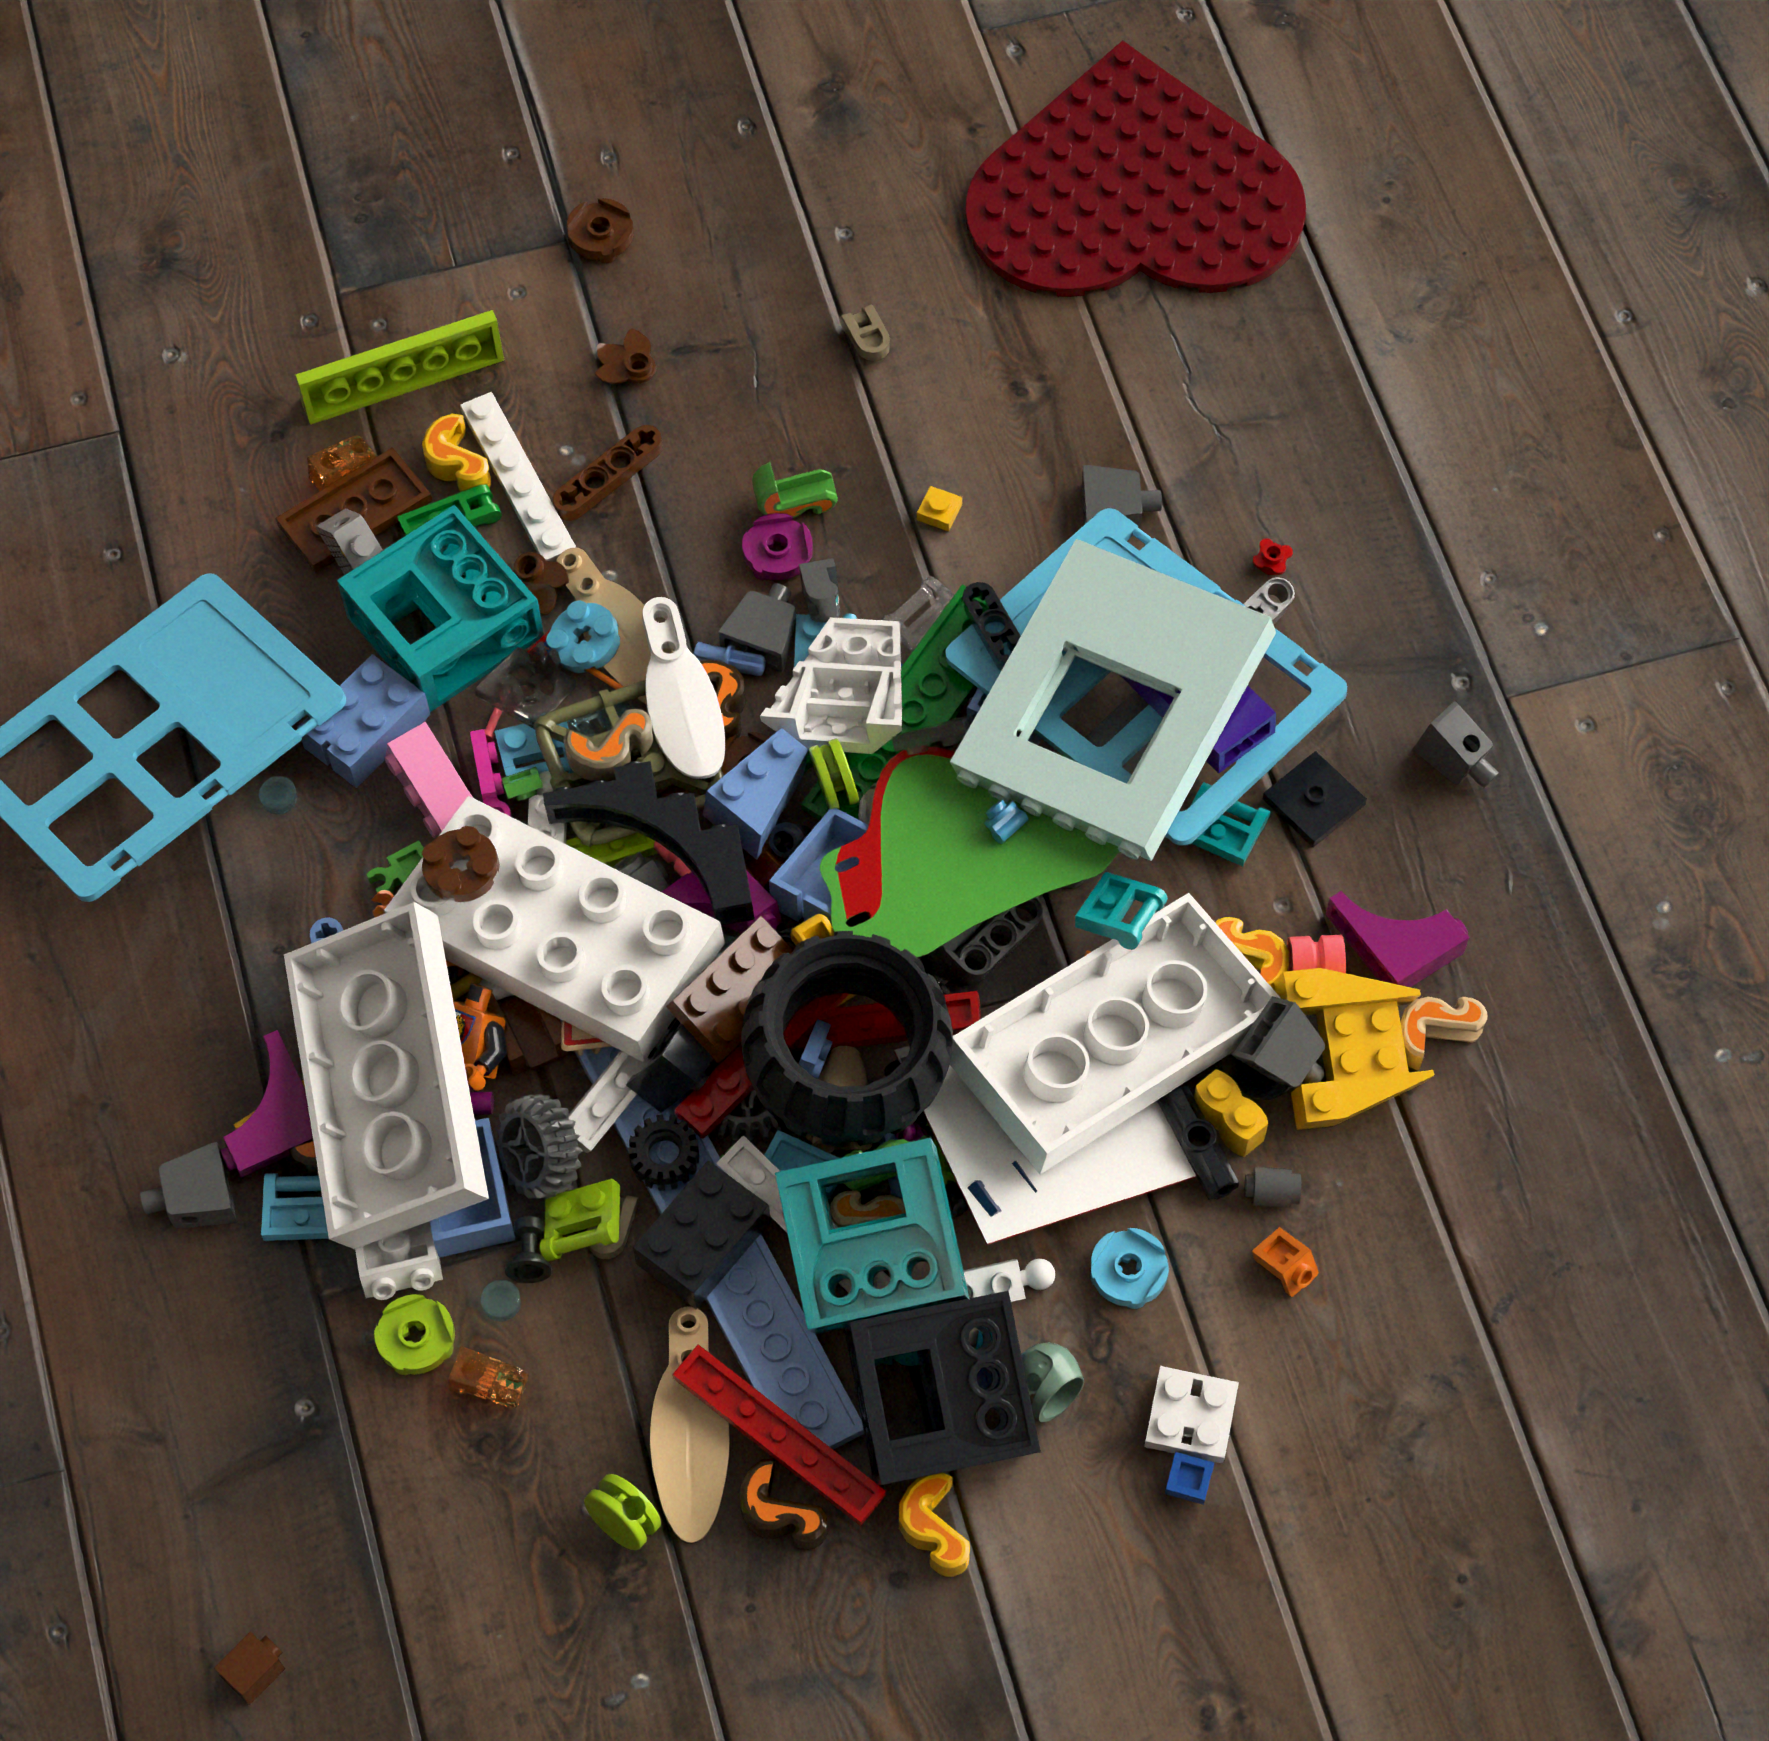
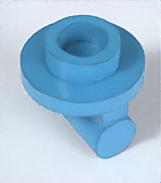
M1002 799L985 812L988 819L984 822V825L992 832L993 838L999 844H1002L1029 819L1026 813L1020 810L1013 800L1006 804Z

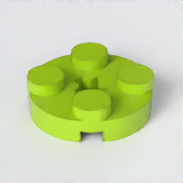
M411 1294L392 1301L382 1312L383 1316L379 1320L378 1326L376 1324L374 1331L376 1347L384 1362L394 1368L398 1374L415 1375L429 1372L437 1368L452 1355L455 1328L448 1310L440 1302L437 1301L436 1303L432 1299H426L423 1295ZM416 1326L419 1331L426 1330V1333L421 1336V1341L414 1343L412 1340L406 1341L404 1337L410 1334V1327Z

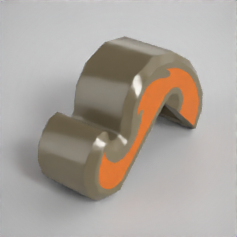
M640 709L625 710L598 747L572 730H567L563 740L569 766L576 774L593 782L616 780L614 767L624 766L631 762V751L633 749H638L641 754H644L651 747L653 734L649 715Z

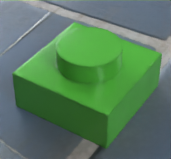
M536 767L501 778L508 799L516 797V800L530 798L537 794L536 789L543 787Z

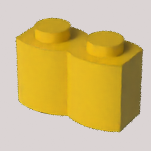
M1216 1069L1196 1085L1195 1101L1206 1121L1210 1122L1219 1131L1222 1141L1232 1152L1245 1157L1264 1141L1268 1127L1265 1113L1255 1102L1242 1096L1240 1088L1229 1075Z

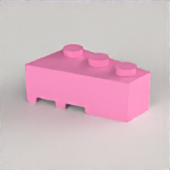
M426 722L387 743L386 757L384 759L389 769L404 786V792L414 807L417 806L424 815L423 822L433 838L439 836L468 796L472 797Z

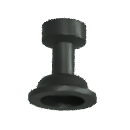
M525 1216L518 1218L514 1222V1236L521 1240V1253L515 1255L512 1261L507 1263L505 1274L516 1282L536 1283L544 1281L552 1274L551 1265L542 1255L537 1253V1240L544 1237L545 1222L541 1218Z

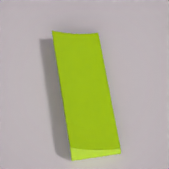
M493 310L295 374L302 406L310 425L502 362L504 361L497 319Z

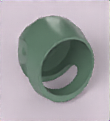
M1050 1342L1035 1344L1021 1354L1029 1395L1036 1394L1032 1402L1033 1415L1040 1422H1048L1061 1414L1077 1398L1084 1385V1377L1075 1357L1067 1348Z

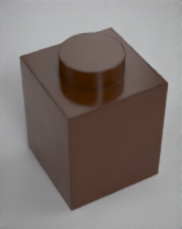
M250 1631L214 1669L250 1705L285 1670V1667L278 1659L283 1652L266 1635L259 1640Z

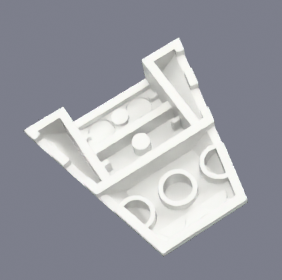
M830 617L808 648L809 655L804 662L799 661L792 670L793 677L787 686L782 685L775 694V703L771 708H765L760 715L761 722L776 732L783 728L807 749L818 745L819 748L822 745H828L829 740L836 738L839 740L844 752L873 754L902 731L899 621Z

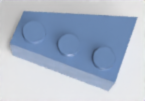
M780 728L706 791L703 816L714 825L725 824L730 826L738 824L742 848L757 860L769 834H771L776 826L780 814L786 808L804 775L809 749L783 728Z

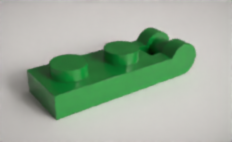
M482 484L397 516L400 528L404 536H406L453 505L461 511L474 527L483 523L493 524L501 519L502 513L499 506L492 502L493 494L489 486ZM472 505H477V506H479V507L476 508V509H473V510L470 509V506H472Z

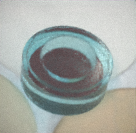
M276 776L269 778L262 784L259 790V797L264 809L272 814H284L296 805L298 796L295 786L286 777Z
M495 1280L489 1283L482 1291L481 1304L485 1314L490 1319L507 1321L519 1312L521 1297L518 1288L512 1282Z

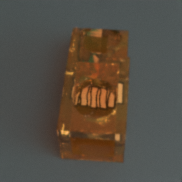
M351 436L307 457L309 479L321 491L376 458L377 455L361 436Z
M461 1346L449 1376V1390L463 1395L466 1392L483 1399L488 1398L507 1407H517L529 1375L516 1366Z

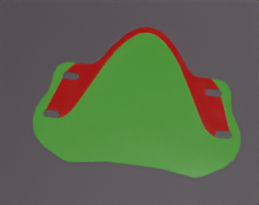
M918 746L902 750L889 760L881 771L876 785L867 831L860 838L828 852L821 860L820 871L832 897L831 924L834 932L853 931V935L872 937V934L882 936L889 939L891 945L900 951L907 949L916 957H921L934 951L969 928L1030 899L1099 875L1109 866L1120 851L1118 846L1106 842L1105 845H1100L1086 837V832L1075 827L1072 831L1066 830L1054 823L1052 817L1043 813L1040 816H1034L1022 809L1021 804L1016 801L1014 802L1017 804V807L1026 813L1029 820L1004 843L999 844L993 838L992 832L984 825V822L988 819L985 812L1000 800L989 794L988 789L979 785L976 788L968 787L956 778L957 773L950 763L955 754L954 751L938 747ZM852 857L859 859V864L843 872L835 870V866L840 862ZM868 912L871 915L869 920L854 927L846 925V921L857 914Z

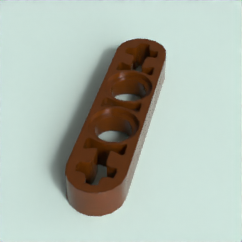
M651 425L637 427L558 488L553 495V504L560 518L566 521L580 518L657 458L663 448L660 431ZM644 440L646 442H650L652 440L653 444L649 445L647 443H644L641 445L640 441ZM618 457H625L630 460V464L625 468H616L612 465V461ZM592 477H599L605 481L599 488L593 489L586 486V482ZM567 500L571 503L575 500V505L565 504L563 506V501Z

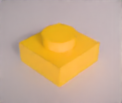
M930 486L917 511V521L949 532L962 506V497Z

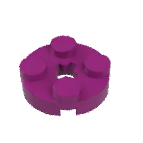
M784 513L767 514L753 522L754 526L749 529L748 533L746 530L742 539L743 557L747 566L753 571L754 576L760 580H784L800 575L799 564L808 563L813 554L812 536L808 527L804 523L801 525L794 521L793 516ZM773 542H780L781 546H787L779 552L769 549L773 547Z

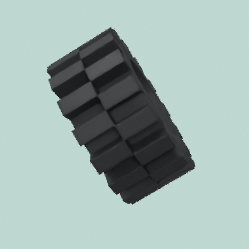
M663 1114L656 1115L657 1121L653 1123L649 1117L644 1120V1127L642 1128L638 1125L634 1129L635 1136H630L629 1139L630 1148H628L632 1171H635L636 1178L640 1182L644 1179L645 1185L651 1189L654 1184H657L659 1191H665V1185L671 1184L672 1190L677 1189L679 1181H682L685 1185L690 1181L689 1174L694 1175L697 1171L696 1163L699 1164L700 1157L695 1132L692 1128L688 1129V1123L683 1119L680 1123H677V1118L673 1115L669 1116V1121L664 1120ZM659 1141H670L678 1147L679 1154L672 1163L660 1165L653 1162L649 1157L651 1147Z

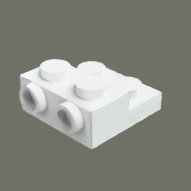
M429 1221L355 1249L359 1278L366 1298L374 1297L378 1300H386L391 1298L396 1291L411 1287L416 1290H426L432 1287L435 1281L443 1280L440 1259L433 1242Z

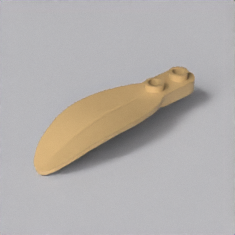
M569 548L563 551L558 556L556 562L565 567L569 576V583L566 586L576 601L581 600L585 603L599 604L609 610L617 620L620 645L614 657L603 667L624 687L646 680V672L651 654L642 622V613L645 605L621 585L605 579L584 550ZM589 584H593L590 589L585 590ZM589 631L583 633L587 642L591 639ZM665 648L662 650L664 653L667 654L673 653V649L671 648ZM646 695L637 698L646 704Z
M683 1307L676 1310L669 1320V1365L660 1380L654 1398L651 1416L650 1448L654 1479L665 1517L674 1533L681 1540L694 1543L707 1535L720 1508L729 1461V1423L673 1379L672 1374L697 1344L709 1352V1330L706 1315L698 1308ZM685 1321L695 1323L692 1328H684L682 1326Z

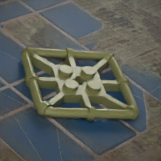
M646 680L610 692L608 689L599 691L598 696L553 710L536 719L534 723L536 739L551 774L550 784L553 790L560 787L575 788L593 782L582 778L575 772H565L552 739L564 743L565 734L570 729L557 724L603 709L612 729L619 720L614 705L646 695ZM609 731L592 737L580 733L577 734L590 740L598 747ZM654 734L652 745L646 753L641 754L638 749L631 751V755L639 757L636 761H651L656 790L669 785H675L701 795L695 797L698 812L704 810L706 791L724 776L721 769L715 776L710 777V783L685 776L675 770L665 757ZM570 822L573 831L581 839V844L592 847L593 844H605L637 833L614 825L602 829L604 823L590 822L587 825L586 822Z

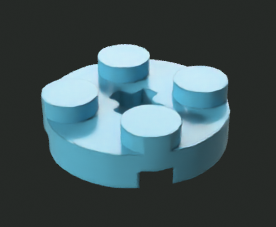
M578 600L572 602L567 610L558 616L547 635L546 641L551 648L553 656L565 669L575 673H584V669L594 666L596 669L603 667L614 657L620 645L619 626L617 620L605 607L596 603H585ZM589 631L591 639L588 642L583 640L580 644H577L579 636Z
M1128 1228L1127 1231L1110 1232L1099 1240L1093 1250L1091 1257V1282L1105 1299L1114 1304L1127 1306L1131 1309L1141 1308L1145 1303L1155 1299L1167 1282L1169 1266L1165 1249L1155 1236L1144 1230ZM1131 1259L1137 1262L1136 1269L1139 1272L1135 1275H1125L1122 1273L1123 1268L1119 1263L1121 1261L1129 1263Z

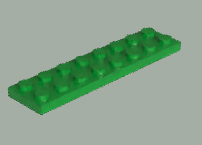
M963 584L901 667L902 731L873 754L844 752L855 782L859 802L850 805L844 790L835 793L840 806L839 810L858 819L861 798L878 781L881 771L889 760L902 750L918 746L934 747L977 688L946 661V648L972 625L964 610L963 592L966 586ZM979 597L973 599L979 602L983 612L987 611L985 600L982 601ZM817 781L801 803V808L804 812L820 821L829 808Z

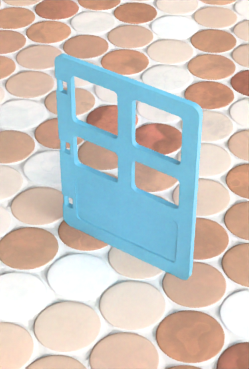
M1112 508L1103 509L1000 599L1021 636L1074 541L1078 539L1245 606L1222 591L1220 586L1157 539L1151 538L1139 529L1138 525ZM1132 536L1146 544L1140 551L1127 542ZM997 621L990 622L985 626V630L989 633H999L1005 628L1001 622ZM974 626L968 627L946 648L947 663L988 695L1001 670L995 665ZM1276 628V634L1263 657L1308 690L1310 695L1275 727L1273 735L1238 759L1236 764L1187 810L1178 811L1165 835L1174 844L1183 846L1191 844L1346 698L1347 683L1323 663L1317 662L1305 653L1303 648ZM1006 642L1003 644L1004 655L1010 656L1011 652ZM1075 656L1033 732L1064 757L1127 784L1131 774L1122 766L1152 739L1163 718L1148 705L1104 746L1097 747L1065 723L1061 717L1112 671ZM1299 660L1313 669L1308 676L1294 667Z
M211 573L204 574L0 727V758L51 720H57L93 755L90 762L30 806L25 805L0 779V818L81 901H94L120 882V878L137 865H142L205 816L227 795H232L295 746L317 725H322L340 711L346 704V696L339 685L220 577ZM122 670L159 705V708L124 736L115 739L77 701L112 673ZM308 715L311 719L296 731L291 727ZM177 727L185 729L221 764L216 771L180 798L173 797L136 761L139 755ZM115 778L153 815V819L92 866H85L48 827L54 820L105 781ZM218 784L221 789L205 800L202 795ZM126 854L131 858L115 871L110 868Z

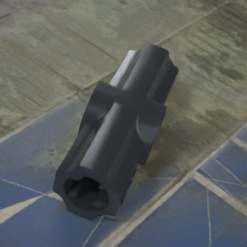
M1179 1086L1158 1099L1157 1102L1208 1200H1218L1238 1188L1239 1181L1216 1140V1130L1210 1122L1206 1121L1189 1087ZM1194 1138H1199L1204 1140L1207 1144L1205 1146L1198 1147L1194 1146L1189 1141Z

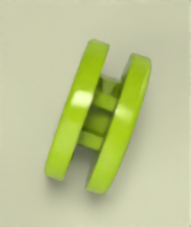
M836 738L829 740L828 745H822L820 748L818 745L810 747V758L828 808L840 809L835 792L844 790L850 805L858 803L859 796L839 740Z
M607 1474L599 1482V1490H591L584 1499L585 1507L595 1523L610 1538L627 1549L639 1550L647 1542L646 1534L653 1535L661 1526L660 1516L647 1497L634 1485L618 1475Z

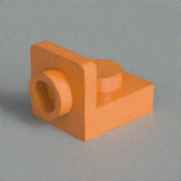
M1281 1227L1276 1229L1251 1251L1254 1260L1279 1278L1285 1293L1291 1297L1296 1295L1302 1288L1307 1287L1319 1273L1311 1249Z

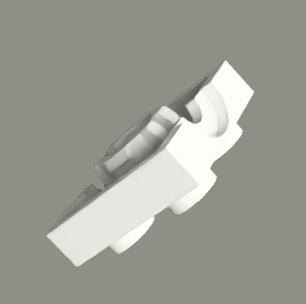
M1160 1366L1144 1447L1174 1454L1179 1452L1223 1464L1239 1382ZM1192 1385L1202 1387L1200 1397L1190 1395ZM1183 1435L1192 1437L1191 1445L1181 1443Z

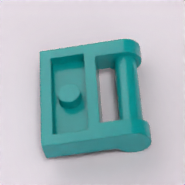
M1203 782L1191 805L1212 785ZM1236 801L1226 812L1250 822V826L1222 814L1191 844L1243 867L1261 831L1265 828L1271 811L1262 807L1257 810Z
M1105 872L1075 915V927L1118 940L1122 947L1133 950L1143 938L1142 932L1155 912L1160 911L1164 907L1168 898L1166 893L1158 887ZM1135 900L1143 902L1130 924L1121 922Z

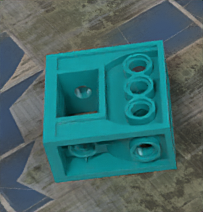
M455 505L337 580L347 618L390 668L425 693L430 712L536 643L544 635L538 599ZM420 608L436 629L410 645L393 624Z
M931 1138L775 1173L806 1325L809 1331L820 1334L843 1329V1324L969 1299L937 1147ZM897 1171L906 1213L834 1229L825 1187ZM920 1262L929 1263V1274L922 1280H914L912 1277L914 1266ZM888 1270L891 1274L889 1284L882 1289H876L874 1286L875 1276L878 1272ZM850 1279L852 1287L850 1293L845 1297L837 1298L835 1293L837 1284L841 1280Z

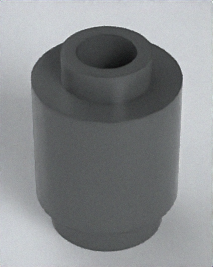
M1254 1167L1252 1174L1245 1175L1244 1197L1251 1198L1253 1206L1289 1208L1290 1204H1299L1302 1184L1301 1173H1292L1291 1169Z

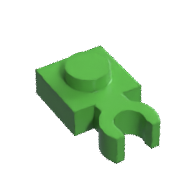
M420 841L386 857L389 867H377L366 874L370 884L378 880L386 881L384 885L375 889L376 893L381 890L393 893L397 885L401 884L402 886L423 858L422 851L424 847Z

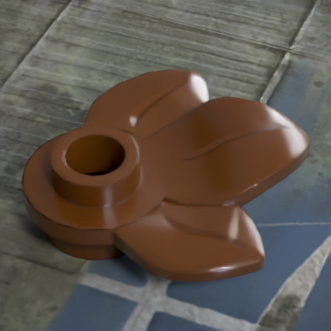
M631 328L625 336L623 345L597 344L598 359L603 366L595 372L596 377L610 384H619L625 381L632 383L649 381L656 372L655 361L650 356L651 343L649 339L641 332Z
M534 552L521 554L514 563V573L538 599L540 615H548L556 605V588L563 587L569 583V576L565 567L559 562L546 561L542 555ZM536 567L532 573L528 574L532 568Z

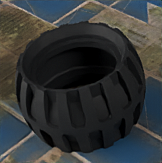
M836 931L833 936L822 939L814 936L798 943L791 954L784 953L780 955L767 968L762 979L753 989L745 1009L741 1033L742 1056L747 1076L757 1093V1097L768 1112L773 1116H779L784 1121L786 1128L799 1136L806 1137L809 1134L821 1138L824 1145L840 1147L841 1142L858 1141L860 1146L876 1143L881 1140L882 1136L888 1133L897 1134L911 1125L931 1105L942 1087L950 1065L953 1045L952 1024L945 997L936 979L932 975L925 973L923 963L907 949L900 951L892 946L887 938L872 934V937L853 935V931ZM847 993L867 996L888 1008L904 1027L910 1050L907 1058L889 1076L866 1086H836L814 1078L795 1062L784 1040L783 1032L795 1013L816 998Z

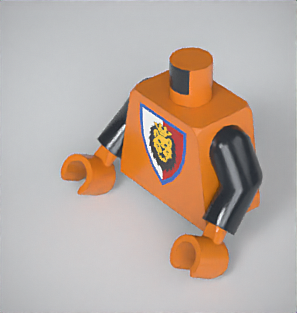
M471 983L466 1001L453 1000L468 1086L470 1084L473 1090L479 1091L485 1087L486 1080L484 1077L496 1078L498 1064L507 1054L504 1032L506 1021L504 1017L487 1011L493 990Z

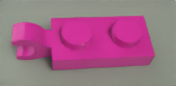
M484 729L471 731L470 735L483 803L512 817L509 806L505 802L500 801L497 796L504 794L500 772L493 774L492 764L498 763L494 741L487 743Z

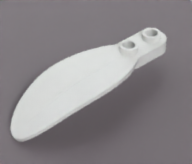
M653 598L645 604L642 613V622L651 654L646 672L645 693L652 731L663 754L676 770L693 779L710 778L719 772L725 756V732L719 702L704 667L687 648L676 604L668 598ZM657 617H663L666 619V621L659 623L656 622L654 619ZM665 648H671L674 650V652L667 654L664 653L662 650Z

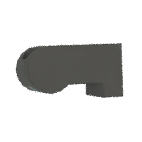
M834 558L799 564L802 592L811 619L823 623L827 622L830 617L838 618L840 615V604Z

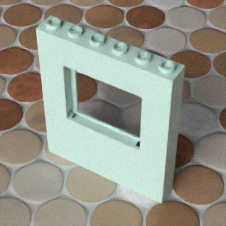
M1076 539L953 755L950 763L957 773L956 778L968 787L976 788L979 785L988 789L989 794L998 800L1003 799L1004 802H1008L1011 799L1021 804L1022 809L1034 816H1040L1041 813L1053 818L1054 823L1066 830L1072 831L1075 827L1086 832V837L1100 845H1105L1106 842L1116 845L1118 850L1129 858L1137 860L1141 856L1152 861L1276 634L1271 617ZM1075 656L1174 697L1127 784L1028 741ZM1017 730H1018L1019 732H1021V734L1019 735V737H1017V735H1016Z

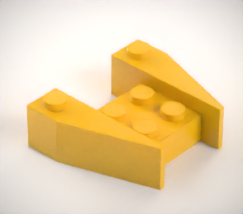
M1323 968L1286 971L1273 981L1275 992L1281 999L1295 1002L1305 1016L1316 1014L1319 1035L1325 1042V1049L1322 1055L1327 1082L1301 1084L1291 1092L1297 1130L1335 1126L1423 1084L1434 1076V1070L1408 1071L1398 1006L1409 1005L1421 995L1420 989Z

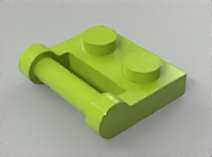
M608 1179L556 1194L555 1197L545 1200L544 1239L540 1242V1251L547 1262L560 1259L563 1253L599 1243L606 1246L618 1242L620 1185L614 1179ZM597 1226V1228L563 1237V1235Z

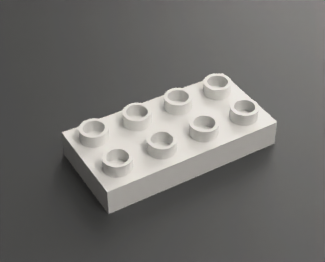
M468 796L440 835L465 826H472L480 834L490 839L496 849L500 862L499 873L497 871L491 889L483 896L469 902H455L454 898L442 896V899L436 896L427 886L422 872V858L384 909V912L388 913L412 902L438 915L446 960L628 1055L645 1062L675 1018L666 1006L713 962L725 944L721 922ZM468 860L456 861L451 869L458 868L460 872L466 870Z
M1190 893L1153 915L1142 932L1143 938L1137 948L1133 950L1126 949L1119 944L1118 940L1112 939L953 1036L951 1067L1040 1175L1234 1052L1272 996L1280 998Z
M412 902L284 954L329 1240L356 1249L489 1199L438 915Z

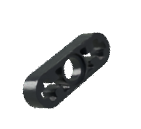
M972 583L963 592L964 610L995 665L1002 671L1009 658V655H1004L1003 644L1007 642V647L1012 653L1021 636L994 589L987 583ZM979 597L982 601L985 600L987 611L983 612L979 602L973 599ZM993 621L1001 622L1005 626L999 633H989L985 630V626Z

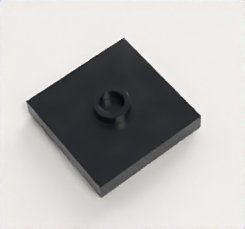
M1317 751L1266 790L1262 798L1312 847L1316 846L1365 806L1367 798Z

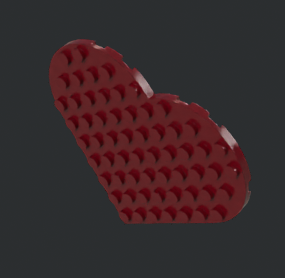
M1123 40L997 148L981 164L971 180L966 198L967 230H969L973 240L974 249L986 265L997 275L1020 288L1035 293L1037 289L1057 292V297L1085 296V291L1096 290L1102 287L1104 291L1109 290L1127 281L1139 271L1173 288L1178 289L1179 285L1199 288V292L1202 293L1227 292V287L1244 283L1246 286H1250L1272 275L1291 257L1300 242L1306 217V198L1301 180L1289 161L1279 151Z

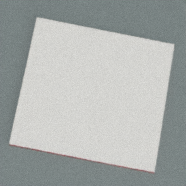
M909 1046L894 1050L900 1063H902L900 1058L908 1055ZM949 1065L947 1075L931 1105L923 1111L986 1245L1196 1178L1194 1170L1157 1101L1041 1175L951 1065ZM1014 1161L1018 1162L1037 1190L1036 1193L1013 1166L1012 1163ZM975 1180H981L985 1185L986 1191L1002 1211L990 1217L969 1191L968 1187Z

